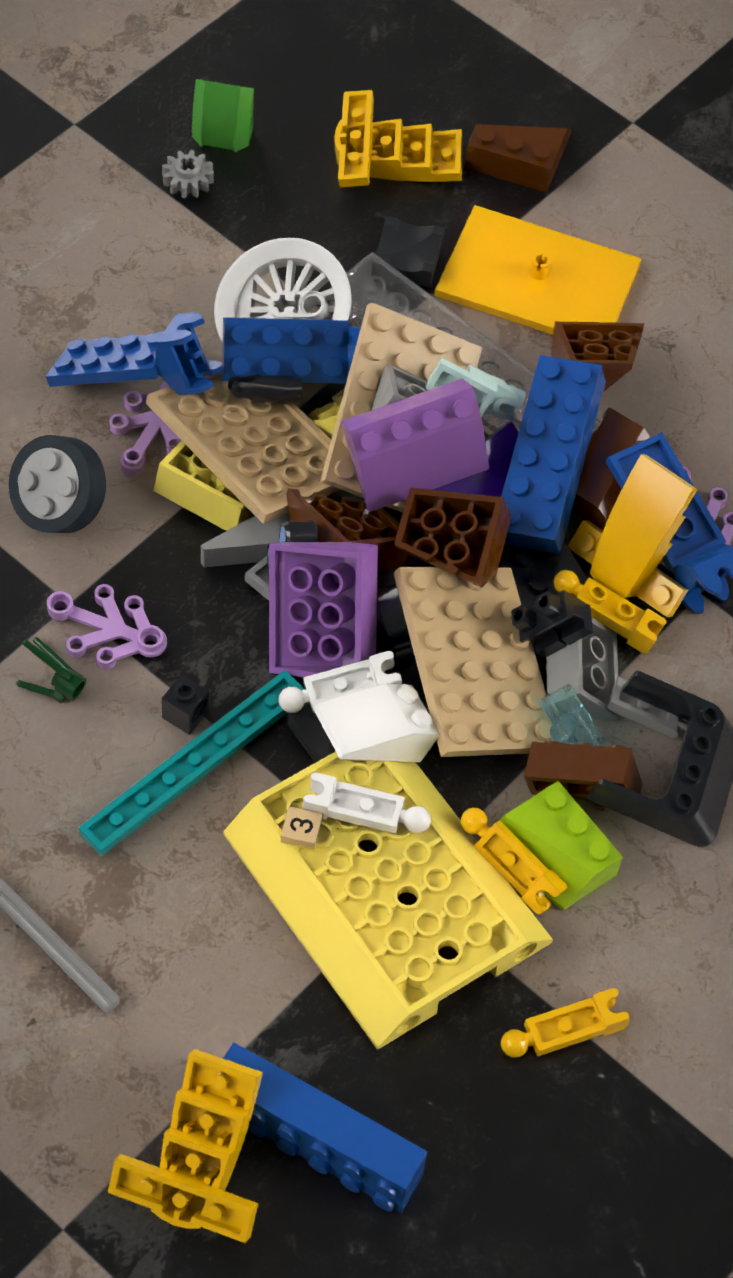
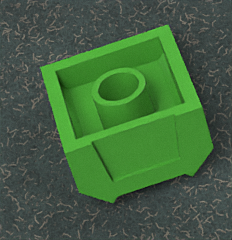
M196 79L192 117V137L201 147L206 145L230 149L234 152L249 146L253 131L254 88Z

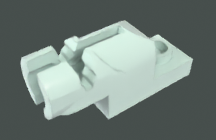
M443 358L440 359L426 382L425 388L431 390L463 378L474 388L481 417L487 411L498 418L512 421L515 418V414H513L515 408L521 409L526 396L525 391L512 384L508 385L504 380L492 376L471 364L464 370Z

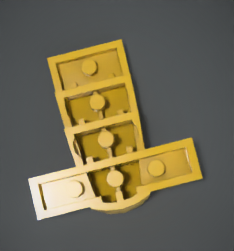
M373 91L344 92L342 120L339 121L334 135L340 187L368 186L370 177L415 182L462 181V129L433 132L432 124L403 127L401 119L373 122Z
M641 454L614 504L604 530H601L588 520H583L568 547L592 564L590 574L595 581L623 598L637 596L667 618L673 617L688 589L656 567L673 545L670 540L686 518L683 516V513L698 489L649 456Z
M193 1049L188 1055L182 1088L176 1092L170 1128L164 1132L160 1168L120 1154L114 1160L108 1193L148 1207L159 1218L174 1226L187 1229H200L202 1227L246 1243L251 1237L258 1203L226 1192L225 1189L231 1178L248 1130L263 1072Z

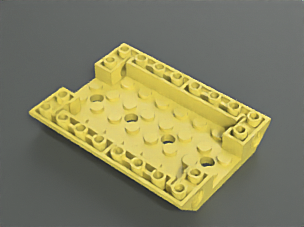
M335 751L252 798L223 831L227 841L377 1050L437 1014L439 1001L488 971L496 978L553 942L551 936L510 883L474 848V845L477 843L472 834L464 831L461 826V820L416 762L340 759ZM312 773L336 777V781L405 797L403 809L408 810L413 806H422L427 809L431 816V824L426 831L413 833L406 828L404 823L399 822L396 834L328 817L327 820L322 819L315 849L281 843V833L288 806L303 809L305 795H318L310 791ZM364 840H371L378 847L372 852H365L358 845ZM406 892L412 893L416 896L417 901L412 905H404L398 900V896ZM449 946L457 951L458 956L447 960L442 958L438 951L442 947Z

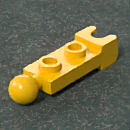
M562 570L555 575L553 584L558 592L565 590L589 604L591 617L628 639L626 643L643 654H647L657 640V636L667 623L665 618L652 610H642L590 577L582 585L579 583L578 576L573 571Z
M474 807L468 808L461 817V826L465 832L474 835L478 834L481 837L474 845V848L522 895L521 899L536 914L541 915L551 906V902L545 896L544 891H547L553 897H557L567 890V884L552 869L549 870L500 820L490 828L487 825V815L483 810Z
M611 988L594 994L592 998L525 1019L524 1026L527 1032L524 1033L518 1029L509 1030L501 1038V1048L507 1056L517 1058L524 1055L528 1047L533 1045L538 1057L601 1035L607 1036L622 1031L628 1026L630 1017L627 1012L612 1013L609 1011L608 1008L615 1005L616 997L619 993L616 988Z

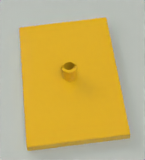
M474 205L437 284L434 296L553 335L555 321L617 323L640 267L641 258Z

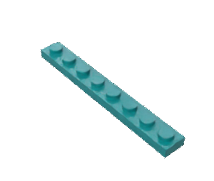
M284 670L79 826L80 836L102 857L286 715L288 712L280 707L278 700L283 689L296 687L303 690L304 688Z

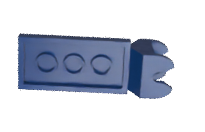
M181 313L175 315L164 333L156 332L143 336L130 334L120 338L101 337L96 340L85 341L83 339L73 340L67 345L65 351L55 361L45 377L50 387L157 379L160 375L178 395H189L211 389L214 386L213 382L205 376H213L223 372L224 368L219 361L206 360L195 333L194 327L205 323L203 316L199 313Z
M223 317L222 366L224 371L222 372V381H229L230 378L236 376L247 377L249 375L262 374L300 377L302 383H346L361 326H349L348 320Z
M662 432L620 451L606 460V464L621 490L641 454L649 456L694 486ZM696 492L683 513V516L686 518L670 540L673 545L662 560L669 571L675 569L674 580L688 589L682 600L683 605L695 614H702L704 612V599L700 594L701 589L706 590L713 598L722 603L729 597V587L724 576L728 573L730 578L733 579V545L724 544L726 539L700 495Z

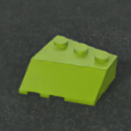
M559 781L511 810L500 819L549 870L552 869L567 884V890L557 897H553L547 891H544L545 896L550 902L563 911L615 877L618 873L623 856Z

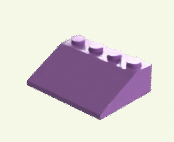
M463 378L341 421L369 512L407 499L410 488L432 490L489 469L482 417L474 388Z
M352 542L269 543V673L280 674L286 670L291 676L307 677L369 659V656L376 655L378 545Z

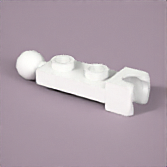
M386 651L369 656V659L304 677L306 689L300 690L296 687L283 689L278 698L279 705L288 713H296L302 709L304 703L310 702L314 713L313 707L319 702L385 683L402 684L399 673H384L394 667V654L391 651Z
M320 773L311 774L310 791L318 795L308 794L305 795L303 800V809L323 813L322 819L327 820L329 817L395 834L399 822L404 823L406 828L413 833H422L431 824V816L426 808L413 806L408 810L403 809L405 797L336 781V777Z

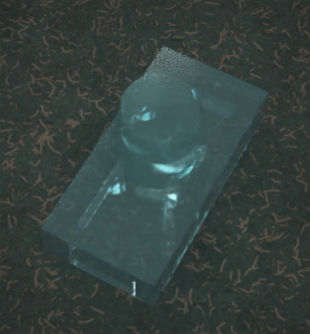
M570 684L548 694L539 701L541 707L553 723V726L550 728V735L556 742L574 745L588 743L592 746H599L604 742V736Z

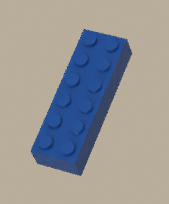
M539 356L501 497H504L512 516L505 545L560 555L606 383L602 365L550 356Z
M233 1042L223 1059L263 1072L247 1131L259 1138H263V1136L268 1137L276 1142V1146L282 1152L290 1156H295V1154L308 1160L309 1166L321 1174L329 1172L341 1179V1184L355 1193L362 1191L371 1196L373 1202L386 1211H392L393 1209L401 1214L423 1176L428 1151Z

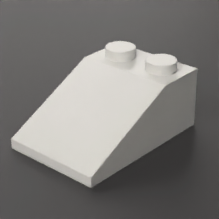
M385 683L319 702L313 707L340 759L421 762L440 735L432 717L424 707L413 685Z

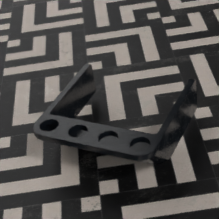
M637 670L624 684L623 693L689 721L667 793L662 799L654 800L602 778L589 791L587 799L689 844L706 847L717 836L733 782V727L721 709L714 703Z

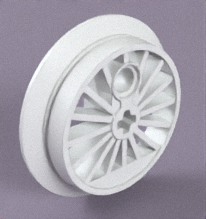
M278 238L263 242L241 255L230 266L221 280L214 304L217 332L223 342V317L254 318V316H260L257 318L331 320L332 318V320H349L352 305L351 287L340 262L324 247L299 238ZM287 266L284 291L277 269ZM296 266H304L294 286ZM313 271L320 272L321 274L306 287ZM269 272L271 273L276 293L261 279V277ZM330 281L332 288L319 293L318 290ZM257 283L271 297L270 299L256 294ZM335 298V306H330L327 301ZM255 302L263 306L255 307ZM315 305H321L317 312L310 313V310Z

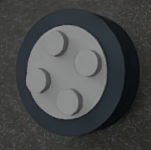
M45 435L27 443L17 454L9 475V495L13 508L19 518L32 529L47 533H73L79 531L94 520L103 505L106 493L105 470L98 454L84 441L73 437Z

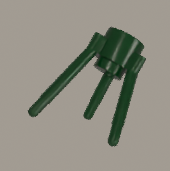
M38 637L33 639V642L38 647L28 640H24L23 645L56 671L51 680L55 690L18 680L16 685L29 691L52 697L60 703H63L65 698L74 701L84 689L87 681L86 678L73 670Z

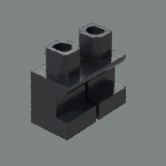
M565 590L555 595L546 591L537 597L535 606L528 609L520 605L511 612L512 625L519 630L520 642L525 643L528 640L535 645L536 653L542 658H546L567 647V643L571 645L593 633L590 605Z

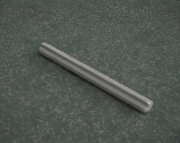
M0 878V907L105 1013L113 1011L120 1003L119 996Z

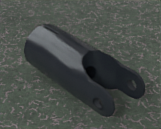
M257 374L247 377L236 376L228 381L229 389L238 398H248L257 403L299 405L301 402L302 379L300 377Z

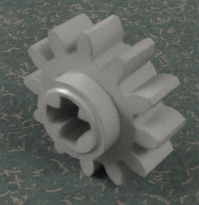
M190 150L188 155L178 151V158L175 159L172 156H168L167 164L162 165L163 185L170 186L171 194L181 191L182 198H186L187 193H192L194 197H198L199 189L208 192L209 184L214 183L213 163L210 161L205 162V154L196 157L194 150Z

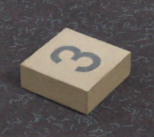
M288 806L281 833V843L315 849L323 813Z

